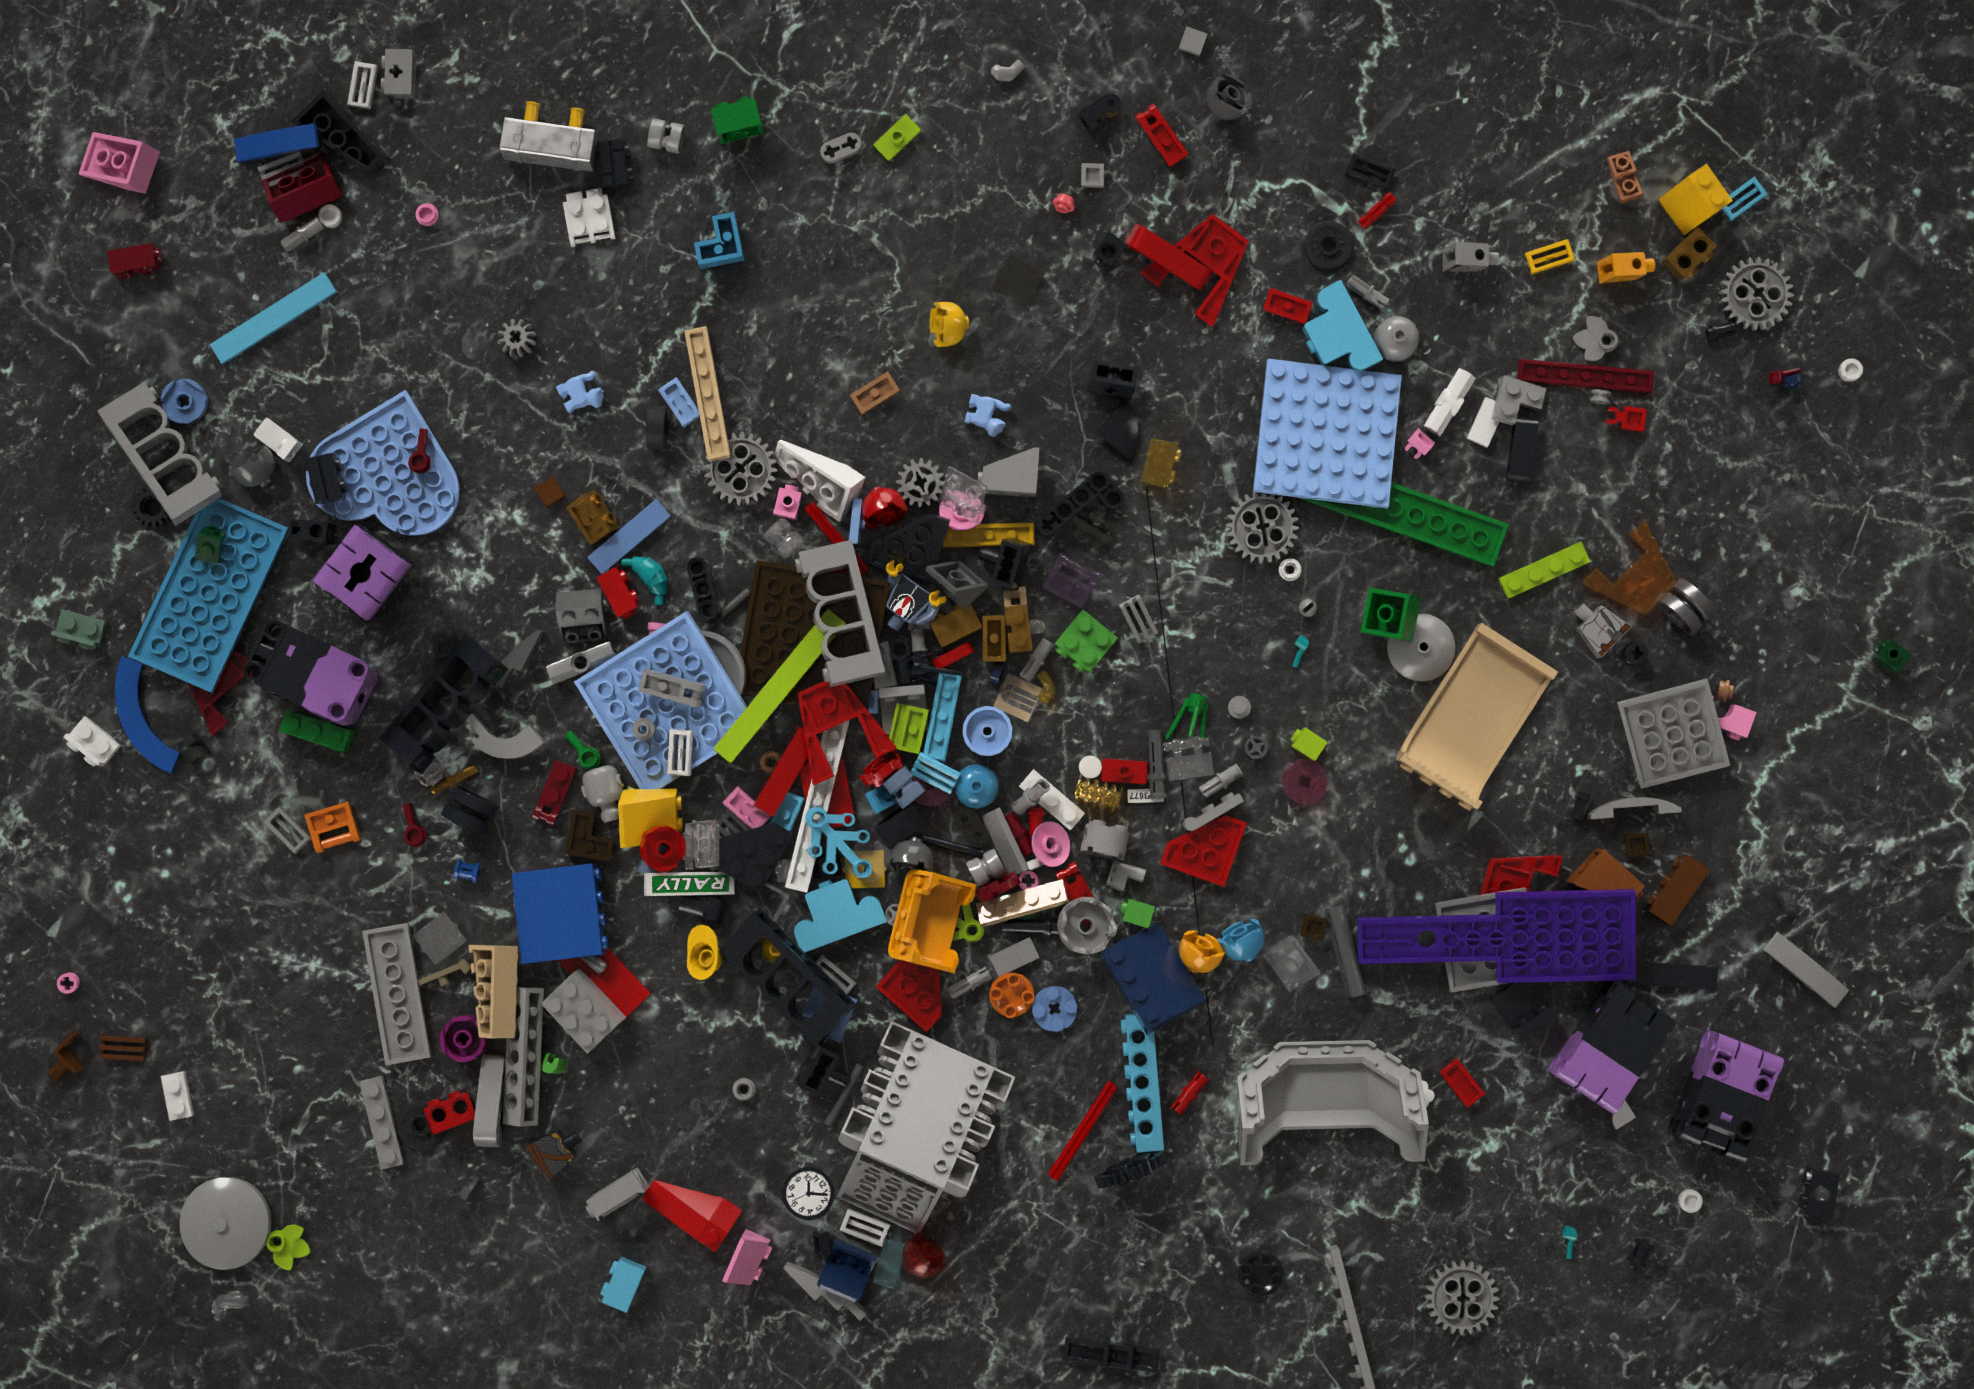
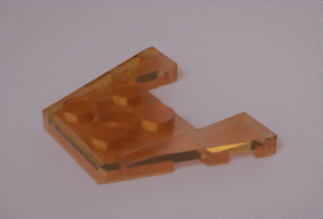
M1645 520L1629 534L1644 550V553L1613 584L1597 568L1581 582L1582 585L1642 615H1646L1657 604V601L1665 593H1668L1677 582Z

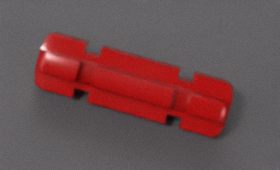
M1390 192L1382 198V201L1377 202L1366 213L1367 215L1359 219V225L1364 230L1368 229L1373 224L1372 222H1375L1388 210V207L1395 204L1397 201L1395 196Z

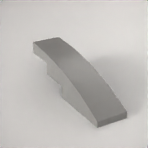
M1778 932L1763 949L1791 975L1797 977L1810 990L1816 992L1835 1008L1849 991L1817 962Z
M790 1262L784 1265L783 1268L815 1301L823 1295L837 1311L845 1305L859 1321L867 1315V1310L858 1302L847 1300L819 1288L817 1282L820 1275Z

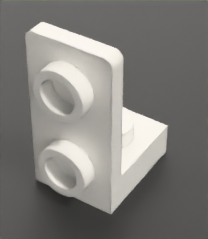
M265 418L254 433L257 439L288 462L293 459L303 445L269 418Z

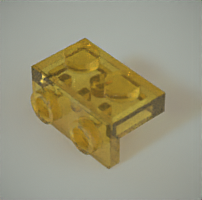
M1151 438L1141 483L1166 489L1168 484H1173L1176 471L1172 470L1173 463L1179 461L1181 449L1177 448V442L1171 443Z

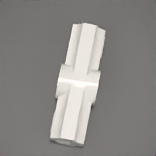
M1460 368L1457 370L1448 387L1444 388L1438 397L1435 408L1426 420L1424 428L1435 435L1441 436L1452 416L1454 417L1464 402L1463 398L1474 383L1475 377Z

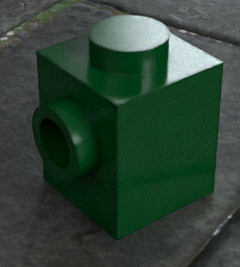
M1889 638L1877 642L1872 650L1874 653L1871 658L1894 674L1901 671L1912 654Z

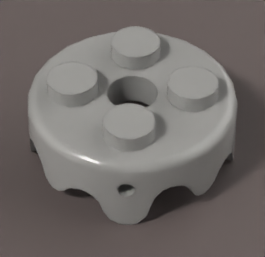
M1081 897L1070 901L1060 912L1057 923L1061 941L1067 948L1079 954L1089 955L1104 950L1117 932L1112 910L1098 898ZM1083 919L1089 920L1091 925L1087 932H1083L1080 929V923Z

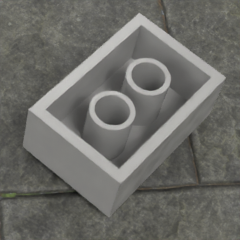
M581 968L572 973L541 1003L587 1054L626 1018Z

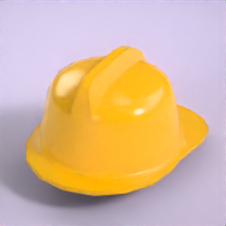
M698 925L688 935L687 968L689 973L698 980H704L712 976L719 969L723 960L722 953L718 948L717 937L708 926Z

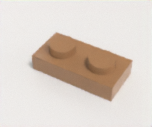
M887 371L852 393L850 397L863 415L900 392Z

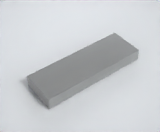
M1000 807L982 815L981 817L1008 874L1013 871L1019 874L1028 870L1026 861Z

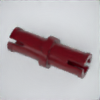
M1012 811L1004 817L1025 857L1033 852L1032 842L1026 833L1028 830L1026 827L1023 828L1015 811Z

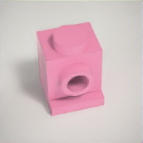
M785 485V488H779L773 511L775 516L797 520L803 495L802 492H798V487ZM786 497L792 498L790 505L784 504Z

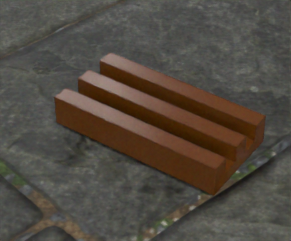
M100 1035V1054H98V1058L133 1061L146 1060L147 1038ZM106 1041L141 1043V1047L106 1045ZM106 1050L141 1052V1055L108 1054Z

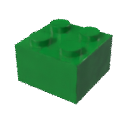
M749 96L741 97L735 103L721 102L716 104L715 108H711L720 144L764 134L755 98L750 99Z
M1369 587L1361 632L1413 642L1421 598L1411 594Z

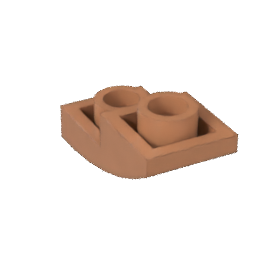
M1626 151L1607 157L1620 204L1642 198L1643 192L1636 177L1637 170L1630 152Z

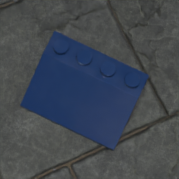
M1160 924L1123 939L1101 952L1103 963L1146 1035L1206 1002Z

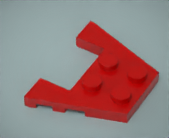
M1560 855L1490 858L1479 895L1523 887L1528 892L1533 872L1538 871L1557 877L1563 857Z

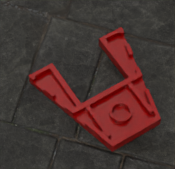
M1214 214L1210 215L1188 235L1173 245L1182 252L1186 251L1221 277L1194 313L1211 327L1215 324L1249 240ZM1153 262L1141 271L1140 274L1159 287L1169 274V271Z
M823 681L798 692L813 786L835 777L817 734L856 717L859 718L876 758L897 749L847 683L830 687L829 682Z

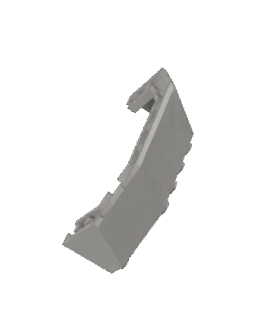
M1370 1040L1279 1042L1273 1047V1051L1268 1055H1263L1254 1062L1250 1070L1246 1073L1242 1072L1237 1076L1240 1165H1256L1260 1163L1263 1159L1262 1147L1282 1130L1375 1128L1399 1144L1400 1154L1405 1160L1411 1162L1425 1161L1429 1122L1421 1073L1414 1068H1407L1402 1064V1060L1391 1053L1382 1052L1377 1048V1044Z

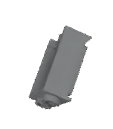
M637 1167L593 1194L586 1201L588 1204L586 1209L592 1218L596 1217L597 1221H599L602 1217L639 1196L640 1193H644L650 1186Z

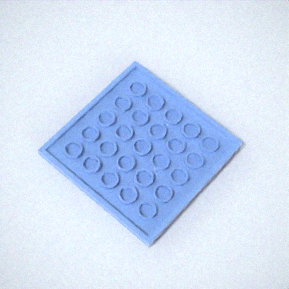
M1267 359L1253 492L1388 508L1402 375Z
M689 611L684 612L574 681L640 789H661L680 777V775L667 774L669 731L671 728L694 730L693 769L717 754L713 748L747 708V705ZM647 668L705 684V691L702 692L700 698L702 700L701 707L689 706L638 691L643 670ZM687 689L685 696L692 697L693 690ZM649 718L653 721L655 733L652 738L639 740L634 736L632 727L637 719ZM641 725L640 731L646 733L647 728ZM679 735L675 737L674 770H677ZM684 735L683 771H685L687 735Z

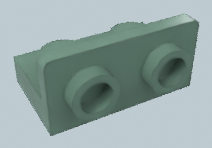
M61 609L56 630H52L51 635L57 636L56 641L70 644L72 640L79 642L78 647L92 650L93 646L101 647L108 621Z

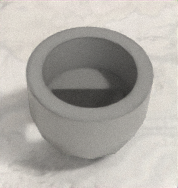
M1312 599L1301 601L1298 607L1300 614L1304 617L1313 616L1317 611L1315 601ZM1312 603L1314 606L1305 613L1303 609Z

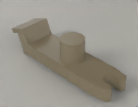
M462 959L458 964L417 981L420 986L438 978L440 986H444L450 983L447 974L459 969L467 974L471 970V965L465 959Z

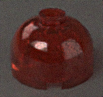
M917 1232L904 1244L902 1250L904 1268L910 1275L918 1278H932L947 1267V1264L943 1263L946 1257L941 1247L933 1238L927 1240L923 1237L926 1235L925 1233Z

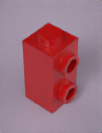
M615 567L596 577L619 619L623 617L626 620L637 614L635 610L640 608L637 604L640 602V599L635 590L630 591L627 585L630 580L624 570L620 571L619 568Z

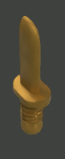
M470 766L452 776H449L447 773L444 775L446 780L444 779V781L431 786L430 792L437 794L439 791L441 792V790L449 788V786L453 789L456 783L479 772L477 766Z

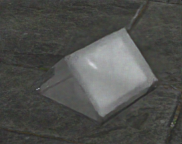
M1289 935L1263 954L1289 992L1321 973L1294 935Z

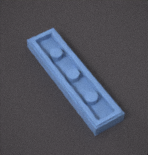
M655 499L587 558L601 574L607 572L666 522L671 515Z

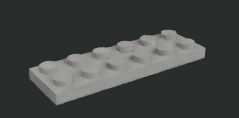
M409 922L362 931L385 1065L432 1057L421 991L417 981L418 974Z

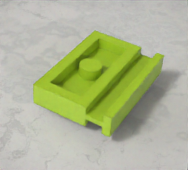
M900 703L896 704L889 738L898 750L916 754L920 753L929 710Z

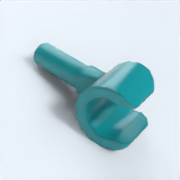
M1300 635L1294 643L1295 646L1300 648L1292 665L1298 668L1302 654L1309 645L1308 639L1303 635Z
M1566 1225L1563 1229L1562 1238L1568 1239L1566 1258L1572 1259L1573 1245L1577 1239V1232L1575 1228Z

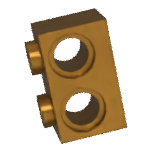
M1697 227L1662 263L1680 281L1685 277L1690 279L1699 270L1696 266L1701 261L1706 263L1715 255L1712 251L1717 245ZM1695 243H1700L1703 246V253H1699L1694 249ZM1679 258L1687 261L1688 266L1686 269L1679 266Z

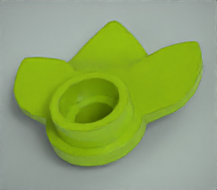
M292 1224L287 1225L282 1231L274 1230L270 1232L266 1246L273 1252L274 1262L282 1269L291 1270L294 1258L304 1257L310 1253L307 1242L300 1238L304 1231V1228ZM276 1237L281 1239V1245L275 1244L274 1239Z

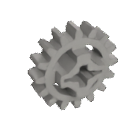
M920 458L919 463L916 464L912 459V466L908 467L904 464L905 472H898L902 480H897L896 484L902 485V487L897 491L898 493L904 492L903 499L905 501L909 498L910 506L918 502V507L921 508L922 503L926 502V505L929 507L931 499L936 502L938 501L936 494L943 495V491L939 488L940 486H945V482L940 481L944 474L937 473L938 465L931 467V460L924 464L923 458ZM919 468L927 469L932 474L926 475ZM912 471V480L905 484L908 474ZM916 474L919 475L922 481H927L924 483L925 492L922 491V488L920 489V486L914 485L917 483ZM936 482L934 491L929 495L928 489L930 485ZM915 491L920 493L922 498L914 497L909 492Z

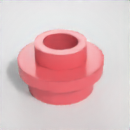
M1058 194L1057 198L1053 200L1055 209L1060 213L1066 214L1072 212L1075 208L1074 199L1069 195Z

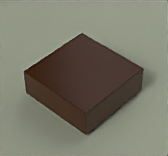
M554 476L534 487L545 507H549L566 496Z

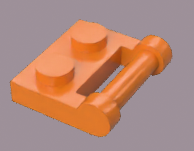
M350 801L304 815L317 854L324 852L326 848L352 840L353 842L361 840ZM344 826H348L350 831L325 840H321L319 835Z

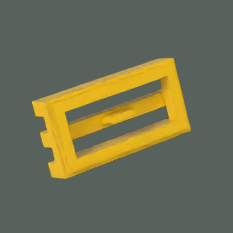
M1568 239L1524 254L1525 258H1527L1531 275L1575 261ZM1562 246L1566 248L1565 250L1535 260L1532 259V256ZM1568 254V258L1535 268V264Z

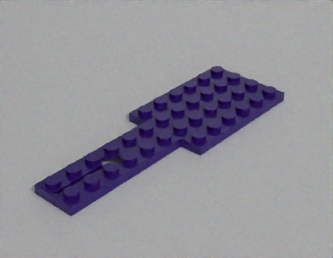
M1635 889L1495 892V914L1357 917L1359 964L1496 961L1497 983L1636 980ZM1425 930L1433 932L1436 936L1435 942L1428 947L1422 946L1418 942L1419 934ZM1382 938H1407V939H1382Z

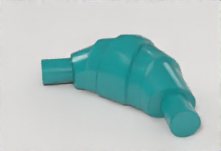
M633 556V559L622 558L621 567L632 568V571L636 573L643 584L649 588L652 594H655L654 605L663 606L664 595H667L668 578L662 565L649 557Z

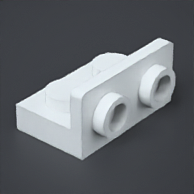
M87 716L82 718L70 734L66 733L64 736L68 741L66 743L67 746L75 752L80 751L85 755L84 760L94 767L95 765L104 766L121 746Z

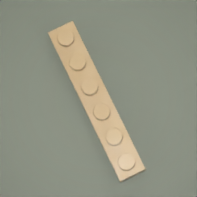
M704 326L685 330L707 459L710 462L729 458L731 453L708 328Z

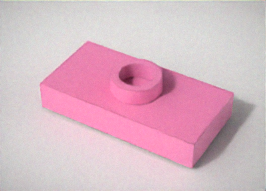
M739 786L723 801V804L751 829L763 826L771 818V815L753 805L755 801Z

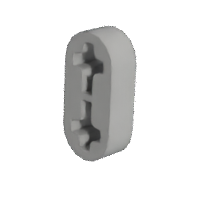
M847 133L822 145L820 150L821 157L826 163L832 164L855 155L861 149V139L855 133ZM851 138L852 141L857 140L854 149H851L850 146L842 148V146L848 144V139ZM831 147L832 150L840 148V150L834 153L835 157L825 156L827 148Z

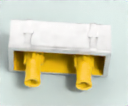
M532 101L526 102L524 120L505 117L500 143V151L504 160L574 169V171L594 172L597 142L599 140L594 129L582 128L585 110L571 108L569 126L537 122L540 104Z

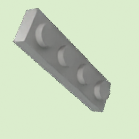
M383 1075L359 1081L381 1170L404 1164Z

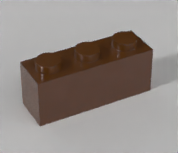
M1688 854L1678 855L1671 864L1673 869L1669 875L1665 874L1658 883L1660 888L1656 894L1652 893L1645 903L1647 905L1645 911L1668 926L1674 924L1710 871Z

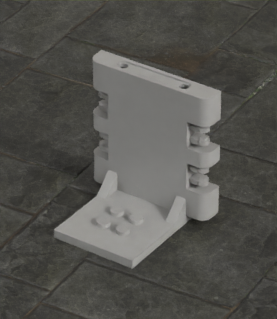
M891 1021L877 1052L880 1056L879 1063L893 1072L880 1067L875 1068L874 1071L869 1069L861 1087V1092L863 1093L862 1100L877 1109L875 1110L866 1105H858L857 1109L852 1107L838 1140L845 1147L856 1151L857 1154L838 1192L837 1198L919 1235L942 1191L956 1197H965L968 1193L979 1164L975 1163L976 1158L972 1153L961 1149V1147L978 1152L981 1147H985L988 1144L995 1126L991 1124L990 1117L977 1111V1109L987 1114H995L997 1109H1001L1006 1102L1015 1077Z

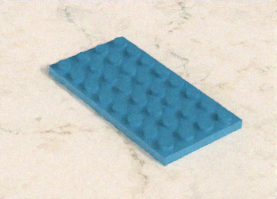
M220 498L195 513L128 657L214 693L285 541L289 528ZM216 526L220 530L227 532L222 542L221 557L218 564L195 559L198 534L204 527Z

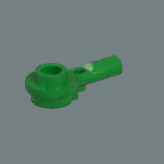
M572 730L567 732L565 737L579 752L580 765L588 770L597 768L601 763L600 752L595 748L586 747Z

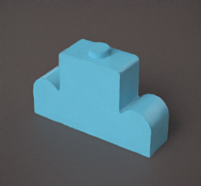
M1339 280L1322 289L1316 298V306L1325 314L1307 322L1302 328L1308 340L1306 346L1310 353H1315L1320 364L1324 366L1348 355V367L1356 371H1365L1380 363L1383 358L1342 281Z
M847 879L833 884L831 880L818 884L819 889L805 895L813 921L806 919L797 923L794 934L798 946L804 952L886 923L887 920L878 898L866 896L858 905Z

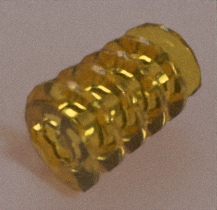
M1079 775L1074 793L1075 803L1078 804L1081 799H1084V806H1087L1092 801L1094 809L1100 803L1102 811H1105L1110 806V812L1114 813L1119 806L1123 787L1117 792V787L1113 784L1110 790H1108L1107 782H1104L1099 787V780H1095L1091 785L1090 778L1088 777L1082 783L1081 775Z

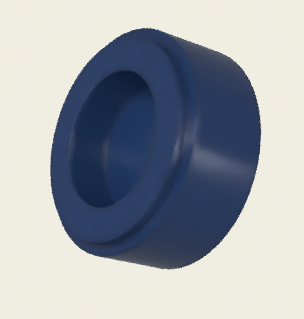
M995 663L990 676V683L999 686L1004 674L1005 664Z

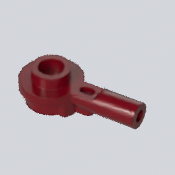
M419 429L417 451L413 452L408 461L410 470L416 474H424L431 467V459L426 454L428 429Z
M411 802L405 803L402 806L408 827L405 829L404 840L411 847H420L426 842L427 833L422 826L417 825Z

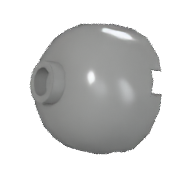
M1402 316L1389 317L1383 320L1376 328L1374 343L1384 359L1392 362L1403 361L1417 350L1419 331L1416 325L1408 318Z

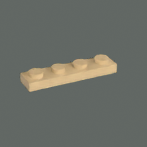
M1062 879L987 900L983 903L980 902L976 906L980 925L985 927L1067 904L1069 901L1065 882Z

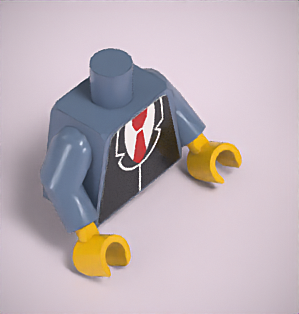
M895 561L889 562L886 565V571L888 572L887 582H890L886 607L895 614L887 625L898 632L906 621L912 626L917 627L934 620L941 607L940 604L945 603L947 598L945 596L938 598L939 590L930 594L905 575H899L898 573L904 568L903 565L900 563L895 568Z

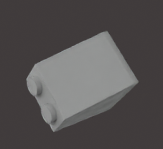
M1035 447L983 466V472H978L977 488H982V494L1036 497L1039 448Z

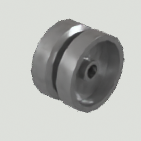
M1680 578L1672 586L1673 594L1665 593L1657 601L1664 614L1676 626L1691 636H1694L1702 628L1700 620L1709 621L1716 614V609L1708 598L1683 578Z

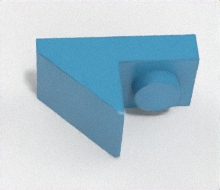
M883 785L865 794L875 814L897 803L895 801L896 795L890 794Z

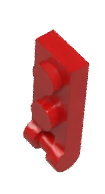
M1152 104L1147 107V111L1138 113L1134 118L1165 163L1171 168L1186 158L1188 152L1157 107ZM1153 117L1156 122L1150 126L1147 121Z
M1075 862L1068 864L1069 867L1062 871L1059 869L1054 872L1058 880L1063 879L1065 882L1067 896L1070 901L1081 897L1094 898ZM1074 875L1076 881L1068 884L1066 878ZM1082 920L1085 928L1090 926L1089 920Z

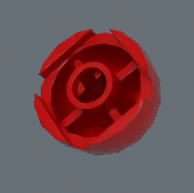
M873 488L862 502L864 523L868 528L878 529L877 525L885 523V527L892 526L906 516L905 511L908 512L903 497L896 490L890 488Z

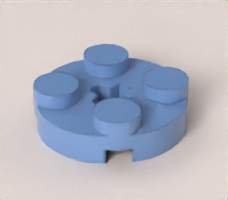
M180 379L172 381L162 392L161 402L166 416L176 423L193 424L207 410L208 395L203 387L193 380ZM188 396L190 403L182 408L179 399Z
M1050 986L1043 988L1036 994L1032 1003V1013L1037 1024L1043 1029L1058 1032L1066 1029L1073 1023L1077 1015V1004L1069 990L1061 986ZM1057 1002L1060 1004L1059 1009L1061 1011L1059 1014L1054 1013L1052 1015L1049 1013L1051 1009L1048 1006L1049 1004L1054 1005Z

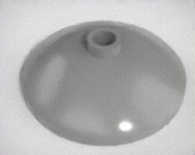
M1418 614L1413 642L1388 638V657L1394 669L1403 677L1413 681H1429L1441 676L1450 667L1455 655V640L1451 630L1442 620L1429 614ZM1421 643L1427 644L1426 651L1420 649Z

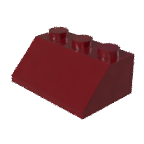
M324 151L304 159L303 163L262 180L268 203L280 223L292 220L307 211H313L318 206L327 202H333L342 196L339 183ZM300 171L298 177L290 176V174ZM281 178L277 185L269 186V182Z

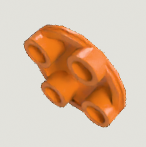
M1015 972L1005 973L997 977L989 991L990 1002L993 1008L1007 1018H1014L1025 1013L1032 1006L1035 999L1034 988L1025 976Z

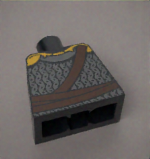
M559 1129L529 1142L524 1146V1149L548 1183L577 1156L573 1148L580 1144L582 1139L576 1130L564 1136Z

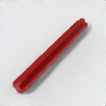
M1111 1081L1106 1083L1048 1172V1175L1054 1180L1058 1181L1117 1091V1085Z

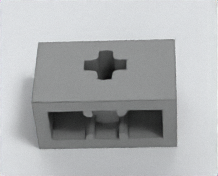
M385 49V56H382L381 59L382 69H385V78H381V91L384 92L388 99H415L416 53L413 49ZM398 70H400L402 74H399L398 78H396L394 74H398Z

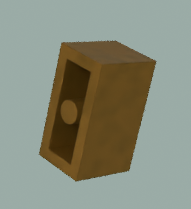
M971 604L965 610L956 605L952 607L953 612L947 615L944 612L939 613L933 622L930 623L942 648L982 629V625Z
M1005 615L982 616L983 662H1006Z

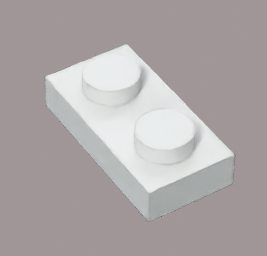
M182 1071L161 1076L169 1121L194 1116L186 1072Z

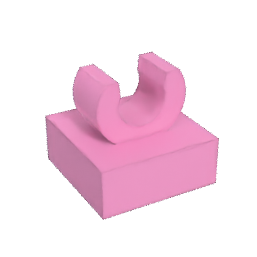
M1418 428L1409 438V443L1405 450L1408 451L1410 447H1415L1418 452L1414 458L1417 459L1421 454L1425 456L1435 442Z

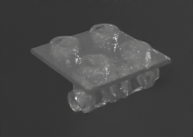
M949 466L938 503L977 523L980 513L983 514L987 508L983 501L988 486Z

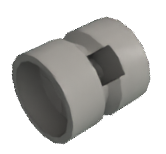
M653 118L649 129L647 146L659 150L665 147L666 151L679 154L683 145L685 125L674 122L667 125L665 120Z
M995 849L984 853L981 860L974 858L966 862L979 889L988 885L990 878L998 880L1007 875Z

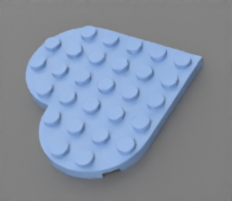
M406 390L325 438L317 445L310 456L314 457L333 453L336 455V458L340 457L343 470L339 472L341 480L345 479L348 492L345 493L346 499L322 505L317 504L324 512L341 520L360 521L376 515L386 527L397 533L408 536H422L444 526L453 516L459 502L460 484L456 471ZM419 429H428L426 454L431 459V467L424 474H416L410 470L408 461L413 452L417 451ZM307 469V471H306L307 487H308V490H309V493H310L312 499H313L314 502H315L314 494H313V490H312V486H311V482H310V477H309V473H308V469Z

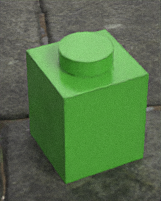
M1128 898L1127 903L1122 902L1119 915L1123 916L1122 921L1149 928L1155 906Z

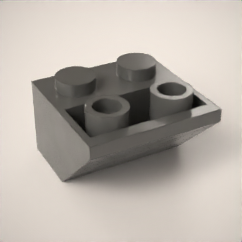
M602 589L556 593L555 611L562 644L607 640L606 614Z

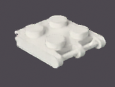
M602 188L586 190L587 198L584 199L581 191L566 194L567 202H563L571 247H576V244L590 241L591 244L596 243V240L606 238L616 239L608 195H603ZM609 231L608 234L595 236L596 233ZM589 235V237L575 240V237Z

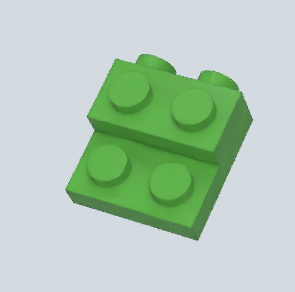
M1082 610L1055 642L1054 645L1057 646L1055 651L1065 659L1069 656L1074 660L1073 666L1080 672L1084 673L1086 670L1089 673L1118 637L1085 610Z

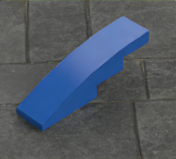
M316 124L278 129L234 139L237 162L282 156V154L301 152L300 150L319 148Z

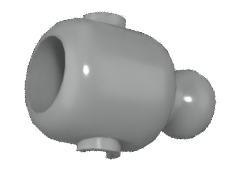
M607 765L584 773L582 778L583 786L581 787L583 796L586 799L588 798L592 806H601V819L605 823L618 820L619 814L616 801L620 800L624 784H622L620 774H618L616 768Z

